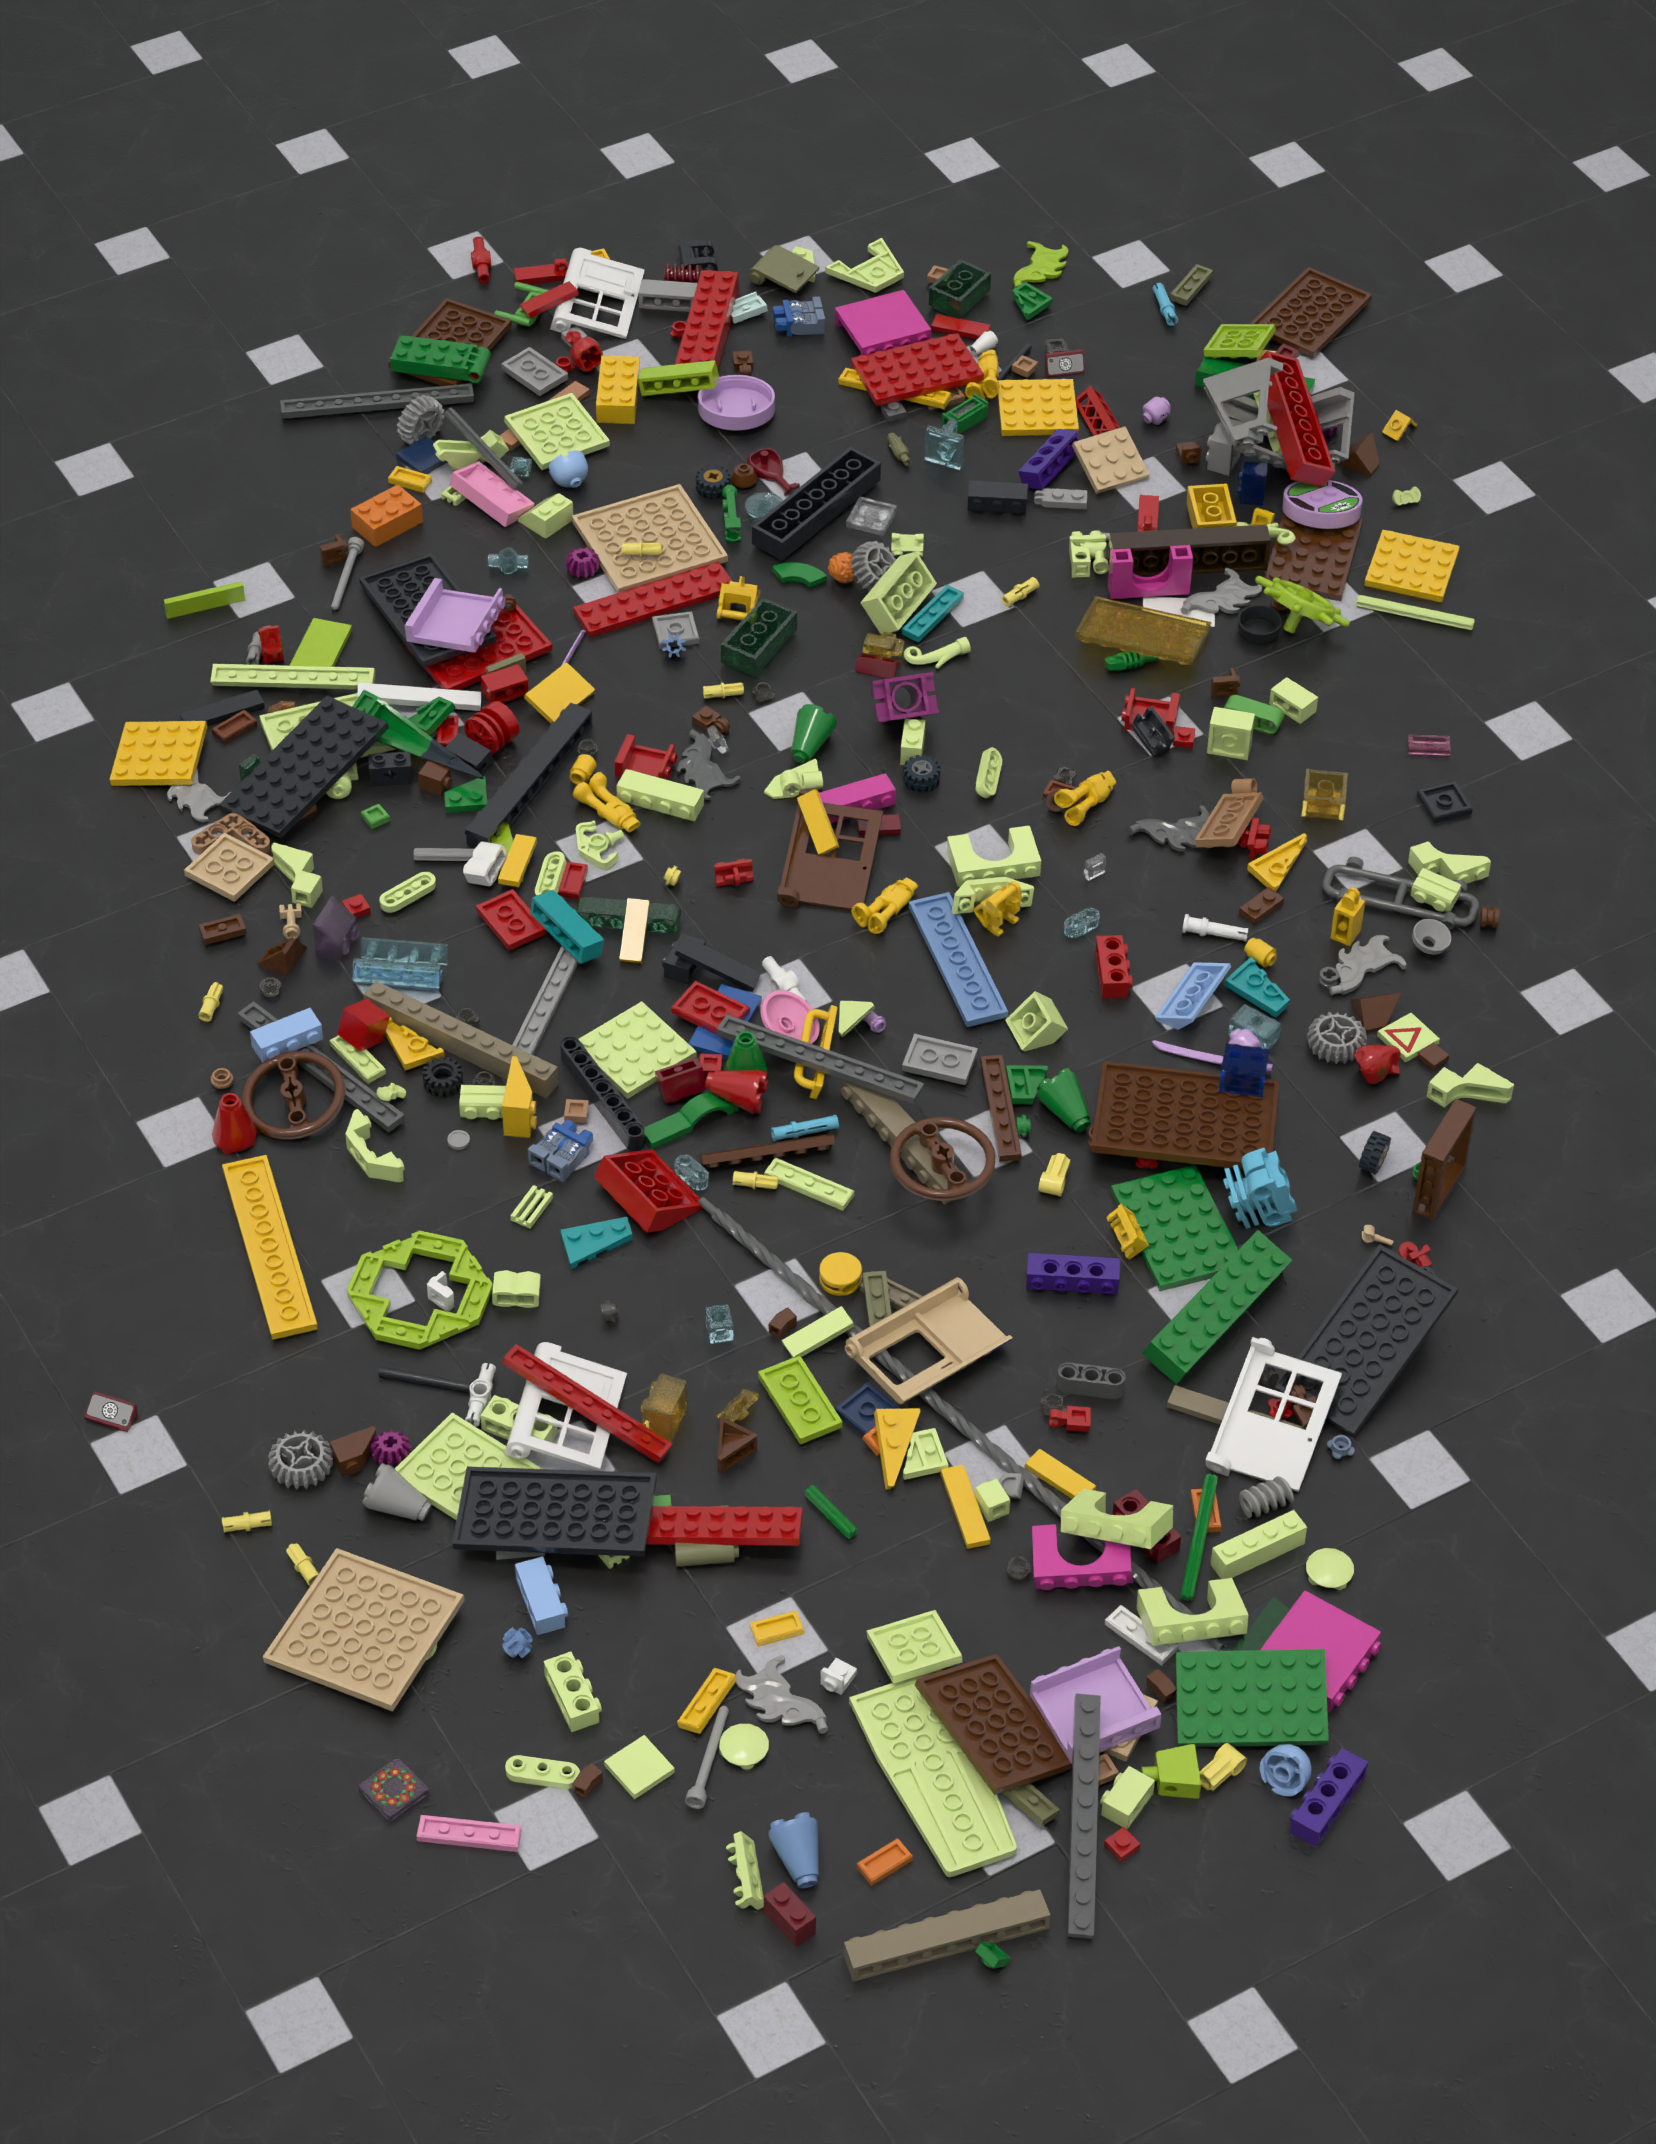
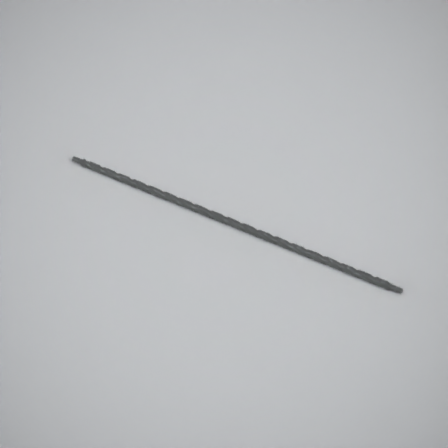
M705 1197L700 1198L698 1203L712 1215L711 1218L716 1223L726 1229L730 1235L749 1249L792 1288L797 1290L824 1315L837 1309L824 1296L818 1294L802 1277L793 1273L788 1265L769 1252L753 1235L745 1232L741 1225L733 1218L722 1212L719 1208L717 1209ZM854 1322V1327L846 1331L850 1338L863 1331ZM887 1350L873 1356L886 1369L895 1374L900 1381L905 1382L914 1377V1374L899 1360L890 1356ZM929 1388L918 1394L928 1405L945 1417L949 1423L969 1438L991 1459L996 1461L1006 1472L1024 1475V1487L1061 1518V1509L1066 1504L1059 1497L1043 1487L1039 1480L1025 1468L1016 1464L1010 1455L998 1445L992 1443L975 1425L966 1421L948 1402L940 1399L934 1390ZM1082 1536L1102 1553L1104 1552L1105 1540ZM1132 1561V1578L1134 1582L1143 1589L1162 1587L1169 1605L1174 1610L1183 1614L1195 1615L1184 1604L1175 1600L1172 1594L1157 1581L1148 1577L1146 1572ZM1216 1638L1206 1639L1219 1651L1225 1647Z

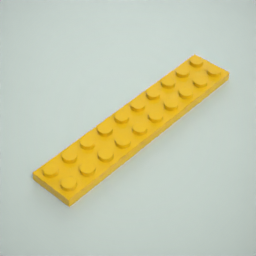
M267 1155L222 1164L272 1340L317 1330V1322Z

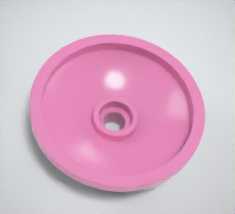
M778 990L771 992L765 997L761 1004L760 1012L765 1028L801 1040L805 1016L807 1012L813 1009L800 996L789 991ZM818 1018L813 1020L810 1044L819 1035L820 1026Z

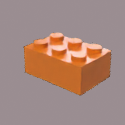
M398 484L350 509L352 528L374 547L423 522L422 504Z

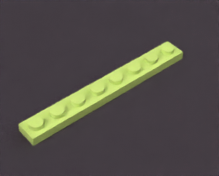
M213 664L211 684L212 686L357 689L358 683L374 684L375 669L359 667Z

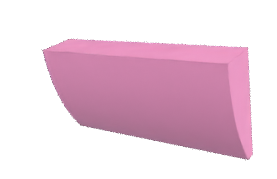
M479 461L452 473L449 485L504 527L518 520V517L534 507V502L518 490H515L510 484Z

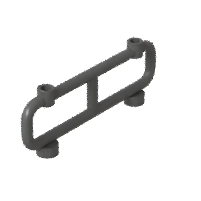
M1355 856L1349 857L1346 865H1334L1328 868L1322 882L1324 892L1331 897L1337 898V903L1340 902L1349 889L1342 888L1337 890L1331 887L1333 876L1336 873L1399 886L1394 902L1360 895V899L1365 900V905L1437 920L1443 923L1449 930L1453 929L1454 925L1468 926L1472 924L1477 918L1479 911L1478 899L1466 893L1468 886L1461 880H1454V882L1462 885L1457 900L1466 901L1471 904L1469 914L1465 918L1456 917L1452 912L1443 914L1403 905L1407 888L1412 889L1415 881L1363 870V860Z

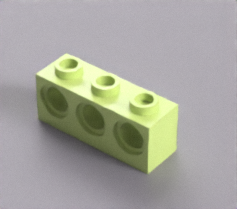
M494 1395L481 1414L482 1430L509 1440L519 1404L513 1403L507 1398ZM537 1412V1414H539V1415L546 1416V1417H549V1418L554 1419V1418L551 1417L550 1415L541 1414V1413ZM535 1419L530 1436L553 1442L558 1434L557 1426Z
M568 1652L545 1660L544 1675L571 1732L599 1723V1712L602 1711L599 1699L597 1697L593 1698L591 1694L593 1690L589 1679H584L582 1675L583 1667L580 1660H575L572 1652Z

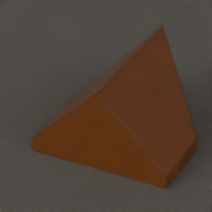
M1373 431L1349 447V458L1340 461L1338 464L1371 477L1379 467Z
M291 937L267 949L257 964L260 967L288 976L307 946Z
M1402 992L1351 999L1359 1021H1361V1025L1365 1027V1033L1379 1031L1386 1027Z
M720 1416L717 1458L718 1472L722 1474L757 1450V1435Z

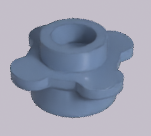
M1338 1435L1333 1440L1327 1442V1447L1332 1450V1456L1335 1459H1341L1345 1455L1351 1456L1354 1454L1355 1449L1351 1447V1441L1347 1436Z

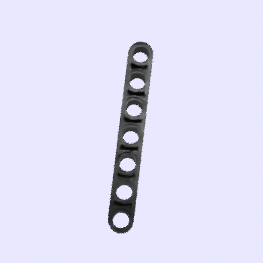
M574 1036L562 1038L560 1041V1054L563 1064L625 1147L630 1151H640L645 1146V1128L580 1040Z

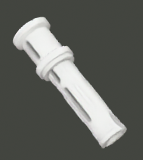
M1185 914L1182 933L1188 931L1198 933L1200 936L1210 934L1246 942L1248 928L1209 922V919L1205 917L1198 919Z

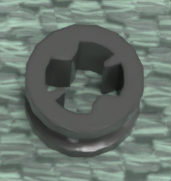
M1333 967L1323 968L1320 971V985L1325 988L1336 986L1338 984L1339 972Z

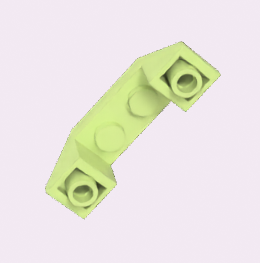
M1007 877L966 880L954 895L952 913L973 912L974 902H981L998 889L1016 880ZM1016 881L1020 885L1022 893L1019 906H1031L1034 887Z
M359 1109L354 1110L346 1131L348 1151L368 1177L394 1182L404 1181L403 1171L405 1167L400 1158L397 1159L392 1152L377 1158L373 1151L370 1152L367 1149L364 1140L370 1138L371 1122L366 1115L363 1116Z

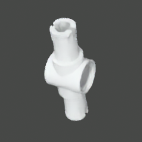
M772 956L762 961V966L771 976L770 984L773 991H789L808 1002L800 993L798 978L792 970L786 972L784 968H781Z
M483 1363L479 1378L470 1385L469 1410L465 1421L471 1425L474 1421L473 1426L475 1427L479 1426L481 1414L491 1400L492 1380L496 1372V1367L493 1364H490L487 1369L488 1363Z

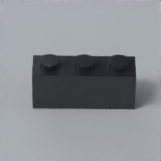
M969 480L967 511L1026 514L1028 484Z

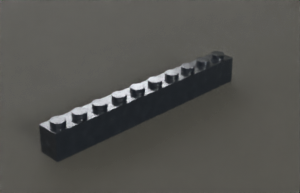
M570 702L566 709L561 711L559 717L555 722L551 723L547 732L541 735L538 743L531 747L528 755L519 762L514 772L509 774L505 783L501 784L495 795L488 799L486 806L478 811L472 823L466 826L467 845L476 848L480 842L492 843V835H500L501 829L499 827L503 822L508 823L509 827L513 824L593 726L592 710Z

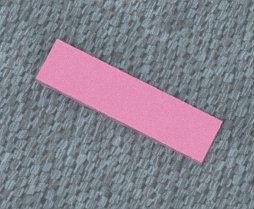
M421 1815L417 1841L518 1852L522 1829L521 1825Z

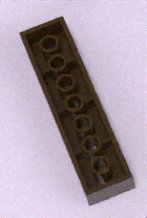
M1267 524L1110 533L1108 563H1110V551L1112 549L1130 548L1133 558V573L1140 577H1152L1166 569L1169 562L1170 546L1190 545L1193 556L1192 574L1225 573V568L1235 572L1267 570L1271 539Z

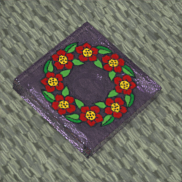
M398 1757L358 1785V1790L389 1822L429 1794V1788Z

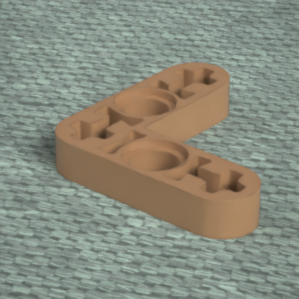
M237 813L226 815L191 839L193 852L200 855L220 837L212 835L214 832L226 833L265 854H268L271 850L268 836ZM245 832L253 833L251 836L242 835Z

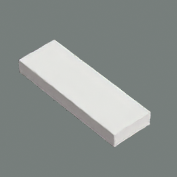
M1122 1605L1105 1619L1107 1627L1161 1666L1177 1651L1178 1646L1175 1643L1152 1646L1142 1620Z

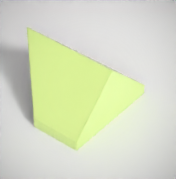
M840 1001L839 1035L843 1038L875 1009L874 1004L861 1001Z

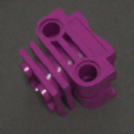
M933 672L871 681L873 700L879 701V703L874 704L876 723L939 713L936 695L927 696V692L935 691ZM899 687L906 689L911 697L910 704L906 709L899 707L895 701V692Z

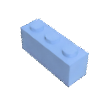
M311 1008L250 1031L252 1047L262 1063L281 1053L296 1051L323 1040L322 1025Z
M543 1557L515 1564L516 1580L536 1634L540 1635L565 1628V1617H568V1611L565 1603H560L561 1593L558 1584H553L552 1582L554 1576L551 1566L546 1565Z

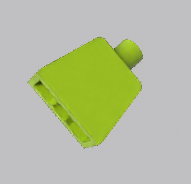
M1195 1744L1158 1751L1155 1753L1154 1766L1141 1767V1773L1157 1782L1159 1795L1199 1798L1201 1781Z

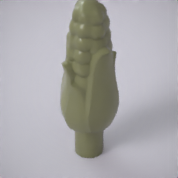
M889 433L887 438L890 445L888 447L892 450L896 459L902 461L906 466L911 463L908 457L909 450L903 443L901 436L897 437L895 433Z

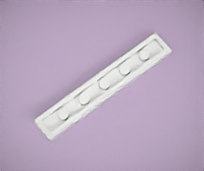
M358 683L357 699L362 691L366 690L380 697L387 704L423 706L437 697H442L453 702L456 707L455 709L480 711L481 692L370 683Z

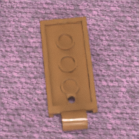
M1254 778L1234 779L1232 781L1231 789L1233 794L1222 795L1195 838L1196 847H1232L1237 844L1264 799L1261 792L1256 793L1257 782Z

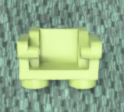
M892 533L891 553H894V557H899L903 553L909 554L917 551L918 555L923 557L924 534L903 535Z

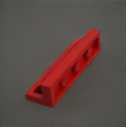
M1091 385L1075 399L1077 408L1094 436L1121 428L1102 394ZM1089 397L1087 405H1082L1081 402ZM1091 409H1096L1094 417H1089ZM1098 421H1103L1101 429H1096Z

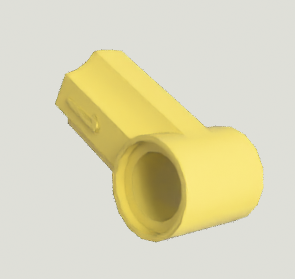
M1057 1153L1051 1156L1046 1172H1043L1041 1175L1039 1192L1061 1197L1065 1186V1177L1070 1166V1159L1065 1154Z
M1225 1743L1216 1752L1214 1759L1199 1772L1201 1785L1207 1790H1215L1230 1775H1238L1247 1764V1758L1229 1743Z

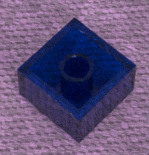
M1226 1043L1218 1091L1263 1097L1270 1049Z

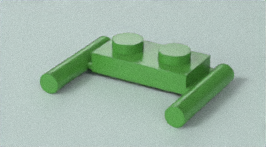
M516 282L514 285V289L529 293L524 302L549 291ZM519 307L515 315L498 310L494 313L511 320L513 323L528 327L539 316L538 314L529 318L521 310V307Z

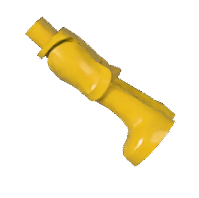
M991 349L983 352L978 358L977 364L984 373V380L967 384L965 394L968 399L973 397L974 393L985 399V394L988 398H994L999 392L1000 384L996 379L999 377L998 357L996 351Z
M1110 771L1095 774L1081 782L1079 787L1074 790H1059L1054 795V801L1059 807L1067 808L1085 795L1086 799L1065 812L1066 822L1071 826H1078L1084 820L1088 809L1108 798L1109 793L1116 785V780Z
M598 772L594 774L590 779L589 785L586 782H581L576 786L573 797L577 801L596 809L601 818H605L614 826L625 829L628 832H632L640 826V821L636 819L633 809L606 789L607 778L603 773ZM595 796L599 797L601 800H603V801L606 802L607 804L605 805V804L602 803L599 799H597Z
M909 878L898 880L896 883L886 887L881 895L868 907L862 902L854 905L851 910L852 915L861 927H865L868 924V929L871 933L879 934L886 929L887 921L893 914L897 916L900 909L910 901L918 885Z

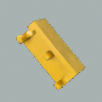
M1120 1204L1106 1219L1108 1222H1111L1114 1218L1118 1217L1110 1225L1122 1246V1252H1125L1126 1258L1130 1260L1147 1248L1149 1244L1133 1212Z

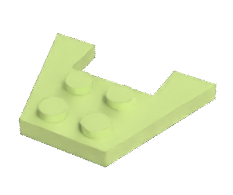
M882 238L868 245V252L875 257L850 269L838 260L825 267V273L875 293L904 278V271Z

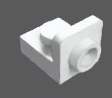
M442 1271L437 1276L432 1277L427 1283L428 1299L445 1311L450 1312L455 1307L454 1293L447 1286L446 1273Z
M835 1658L828 1669L824 1667L821 1670L820 1684L827 1690L842 1695L857 1675V1668Z

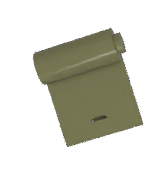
M774 245L749 270L748 276L754 284L761 285L768 278L797 293L819 270V266L781 246Z
M675 1543L676 1567L732 1563L735 1561L734 1558L739 1557L738 1545Z

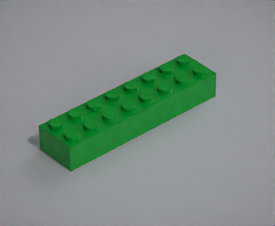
M1257 1230L1158 1333L1142 1354L1177 1385L1292 1262V1259Z

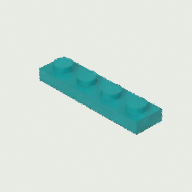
M946 585L902 628V635L919 643L964 598V592Z

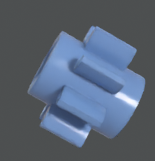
M668 633V641L662 640L666 644L662 651L668 650L669 657L672 656V653H676L677 657H680L679 651H686L682 647V643L686 640L680 641L679 633L676 634V637H672ZM677 640V645L680 647L679 649L675 648L673 651L668 643Z
M512 1627L504 1634L505 1636L502 1639L505 1642L502 1644V1647L509 1656L515 1658L519 1654L521 1658H524L531 1651L532 1645L530 1643L533 1639L524 1628H519L516 1631Z

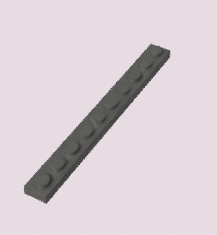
M472 384L280 400L282 419L406 408V405H409L411 400L415 401L417 396L421 397L422 395L433 397L441 405L474 402Z
M254 1001L237 1013L238 1019L252 1030L278 1020ZM311 1044L296 1050L315 1052L328 1058ZM332 1061L342 1074L345 1083L344 1099L387 1132L392 1131L405 1121V1115L387 1101L381 1100L374 1091ZM309 1062L297 1063L335 1092L333 1078L325 1069Z
M726 1015L716 1029L718 1036L735 1041L740 1032L749 1031L756 1037L761 1051L912 1104L916 1103L924 1091V1083L730 1015Z
M1076 1693L1074 1697L1067 1937L1093 1939L1101 1696Z

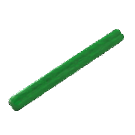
M1205 1475L1180 1595L1182 1600L1192 1601L1194 1597L1218 1480L1216 1475Z

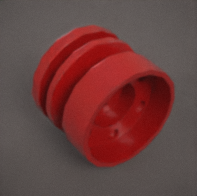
M492 701L487 704L480 712L466 720L464 724L466 736L491 750L492 755L502 749L505 744L515 739L520 732L517 718L506 705L498 701Z

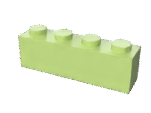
M626 769L617 784V797L622 802L683 819L695 821L704 806V790Z
M1292 1510L1213 1547L1210 1565L1221 1579L1233 1578L1305 1544L1307 1526L1297 1513Z

